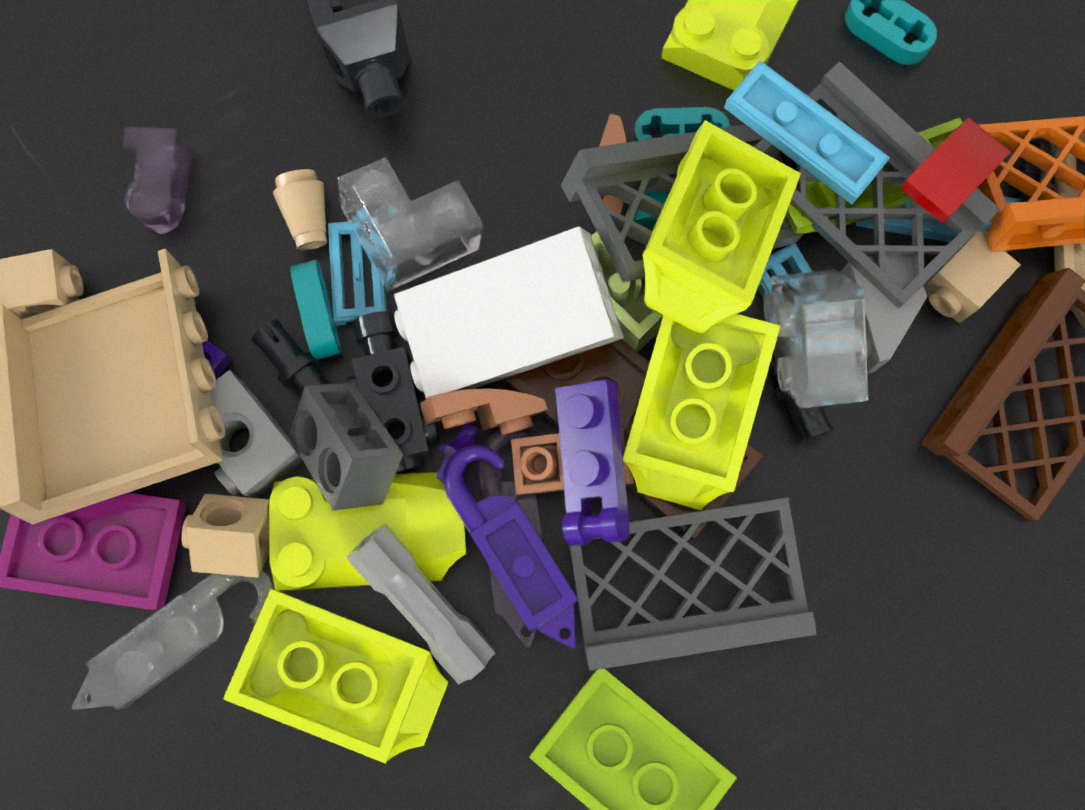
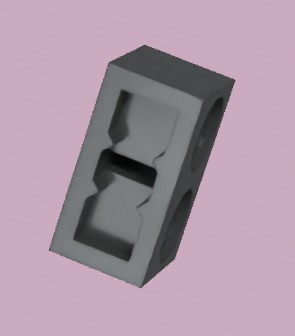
M355 383L305 385L288 437L332 510L383 504L403 453Z

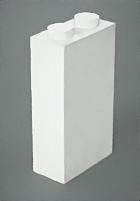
M581 227L573 228L394 294L398 307L394 314L395 323L402 338L409 342L414 359L410 366L412 378L416 387L421 392H424L426 399L429 396L450 391L475 389L624 338L591 233Z

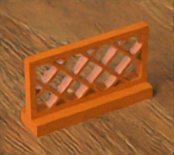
M1085 116L980 124L979 126L1013 153L1007 163L1002 161L979 186L980 191L1001 209L991 219L992 225L984 233L990 251L1085 243V176L1062 163L1068 153L1085 162V143L1078 139L1080 134H1085ZM1031 138H1044L1062 150L1055 159L1031 145L1029 141ZM1018 157L1046 172L1040 183L1012 167ZM1053 176L1080 193L1077 197L1064 198L1046 186ZM1002 180L1030 196L1027 202L1006 204L1000 183Z

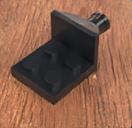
M307 0L317 34L335 81L352 91L361 90L364 97V106L369 117L386 118L400 112L405 107L406 102L403 92L399 89L397 78L403 76L411 58L397 0H375L343 10L340 0Z

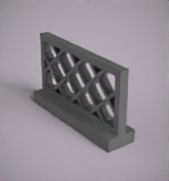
M839 61L824 75L821 83L808 96L888 155L890 159L883 167L889 172H882L881 169L870 182L872 183L873 208H845V199L836 192V208H816L806 199V182L821 181L796 163V171L801 173L790 204L802 216H805L812 222V227L897 308H900L1001 209L977 188L944 223L956 236L946 246H924L923 219L936 218L925 209H922L912 198L911 208H884L883 183L904 184L909 176L936 149ZM763 138L754 148L766 154L774 145ZM826 217H830L831 219H835V224H836V226H835L829 219H827ZM845 219H873L874 245H855L846 236ZM884 219H911L912 246L885 245ZM868 256H875V263ZM885 256H913V279L903 289L886 274ZM924 256H935L924 267Z
M746 124L720 128L752 147L756 146L763 139L762 136ZM696 132L579 150L561 183V187L569 202L582 201L623 282L645 278L644 261H634L624 243L626 236L647 246L653 231L632 221L636 210L638 209L658 219L664 207L662 203L643 193L646 188L656 187L668 194L670 193L677 177L678 165L688 152ZM612 195L629 204L626 216L624 217L607 208L601 197ZM786 216L773 248L795 244L804 235L803 233H794Z
M789 497L630 521L629 534L634 533L626 546L620 542H610L621 550V553L603 578L584 565L581 545H569L585 657L589 671L817 635L813 611L807 608ZM776 511L779 535L766 551L745 536L743 532L756 514ZM743 516L735 528L723 520ZM714 521L730 533V536L713 560L687 542L701 522ZM688 525L681 537L669 529V527ZM659 529L676 542L658 569L632 551L645 531ZM737 540H740L762 556V559L745 583H742L719 566ZM781 547L785 564L775 558ZM682 548L708 565L689 593L664 575ZM627 556L653 574L635 601H632L609 584V581ZM770 563L787 575L790 592L789 599L768 602L752 590ZM715 571L740 589L726 609L712 610L697 599V596ZM585 574L598 583L590 596L588 595ZM659 580H662L685 597L673 616L669 618L657 619L641 607ZM604 588L630 606L617 626L594 629L591 606ZM747 595L758 602L757 604L740 606ZM692 603L704 611L685 615ZM637 612L649 620L629 624Z

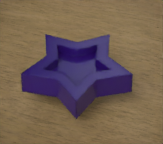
M468 423L464 424L454 440L449 443L443 442L440 445L439 452L445 454V457L437 474V479L443 481L444 468L453 454L461 448L475 445L477 427ZM467 466L465 467V469H464V471H463V476H464V474H465V471H466V469H467Z

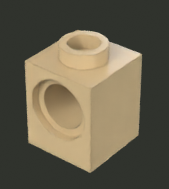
M979 229L924 285V288L934 309L946 317H952L960 324L980 309L1021 264L1006 251L991 252L984 233Z
M53 249L0 259V305L3 304L21 319L78 301V296L83 294L84 287L79 270Z
M205 494L194 514L186 517L182 527V545L184 548H189L192 572L259 578L269 555L270 499Z

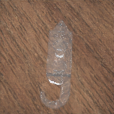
M263 570L259 578L211 574L187 593L180 594L86 663L90 670L72 705V709L79 710L111 705L116 710L125 709L217 641L223 630L224 619L222 609L216 598L238 582H250L258 591L259 599L257 606L249 616L252 622H257L269 591L273 589L269 576ZM88 694L92 697L90 703L86 700Z

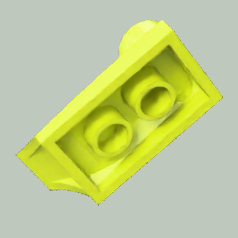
M688 0L684 9L675 17L673 30L663 47L661 58L735 91L759 61L767 65L798 0Z
M705 120L696 132L688 152L678 165L677 177L643 253L645 269L644 301L646 305L697 333H704L721 320L746 310L753 301L801 173Z
M734 314L716 323L704 333H697L663 315L623 461L634 477L638 493L702 510L717 497L734 492L780 325Z
M437 472L395 474L383 504L336 511L332 510L314 479L292 477L284 481H274L269 502V561L275 590L285 592L371 586L346 557L361 540L384 523L413 554L417 567L430 582L443 581V577L448 569L458 559L466 555L465 525L448 499L443 481L436 478Z
M270 589L223 700L386 764L388 760L401 752L424 746L449 682L439 672L430 651L310 604L305 600Z

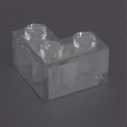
M386 157L338 177L340 207L376 269L387 292L478 250L484 224L459 180L410 201Z
M835 269L772 276V292L764 294V313L766 322L780 325L778 337H782L785 340L786 358H779L777 363L781 391H788V394L799 408L868 401L864 288Z

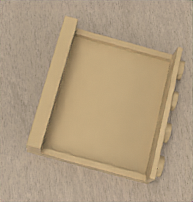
M166 249L158 251L161 267L160 273L64 306L21 319L3 304L0 305V509L33 525L223 461L219 439L225 437V427L220 413L213 406L211 390L216 388V379L210 363L204 357L202 342L207 341V330L200 314L196 311L194 297L199 296V286L190 267L187 265L181 266Z

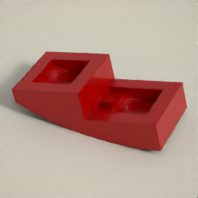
M968 117L909 176L900 189L939 222L944 224L1011 151Z

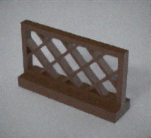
M1070 268L1038 277L921 441V444L936 456H946L1030 521H1038L1085 454V423L1081 426V420H1085V413H1079L1075 383L1085 381V375L1074 377L1069 345L1085 343V337L1068 339L1065 315L1073 305L1085 313V291L1081 288L1085 280ZM1053 334V340H1054V341H1052V342H1047L1048 339H1049V338L1051 337V335ZM1055 347L1059 379L1038 382L1034 359L1041 349ZM1023 376L1024 384L1016 385ZM1061 385L1065 416L1043 419L1039 388ZM1025 390L1029 421L1007 425L1004 401L1011 392ZM993 420V427L986 428L989 422ZM1066 423L1069 446L1062 455L1049 457L1044 426ZM1031 428L1035 459L1013 462L1008 431ZM994 433L999 464L982 466L967 453L980 435ZM1056 463L1051 470L1050 464ZM1036 466L1039 488L1031 500L1028 501L1017 493L1014 469ZM1000 472L1002 480H1000L993 473Z

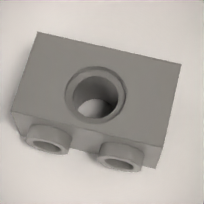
M228 370L216 380V388L211 390L213 406L218 410L223 420L225 437L219 439L223 461L217 462L221 467L214 473L233 496H238L242 493L249 498L261 499L272 490L274 481L285 480L301 467L304 462L288 435L239 377ZM248 428L250 437L247 445L240 451L231 452L229 443L232 435L239 429Z

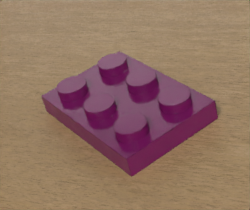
M125 493L33 525L10 514L0 554V587L164 611L187 503L175 499Z

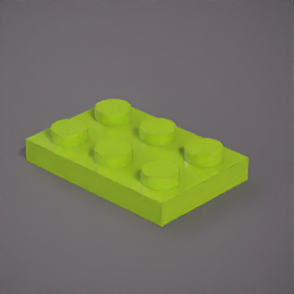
M606 669L594 671L529 755L532 761L590 810H714L737 779L736 776Z

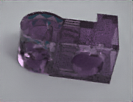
M125 127L123 147L135 160L134 180L126 188L124 194L125 205L128 211L146 229L158 234L167 233L175 229L183 217L191 148L175 128Z

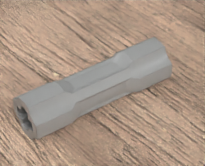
M385 523L368 534L347 555V560L375 591L386 595L425 639L431 654L458 684L471 680L486 667L488 661L496 653L493 645L467 616L458 613L417 567L413 554Z

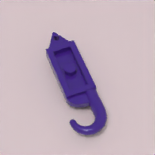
M471 445L459 449L458 452L450 457L444 468L443 485L448 499L528 630L536 629L564 645L574 648V603L578 601V598L520 505L511 497L501 495L488 497L477 502L463 479L465 467L473 460L483 459L489 461L497 469L504 467V460L496 451L487 446ZM562 628L570 630L568 639L560 637L559 632Z

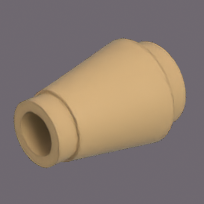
M311 169L293 170L275 178L277 189L273 191V195L295 240L297 249L310 250L326 245L324 183L317 180L316 172Z

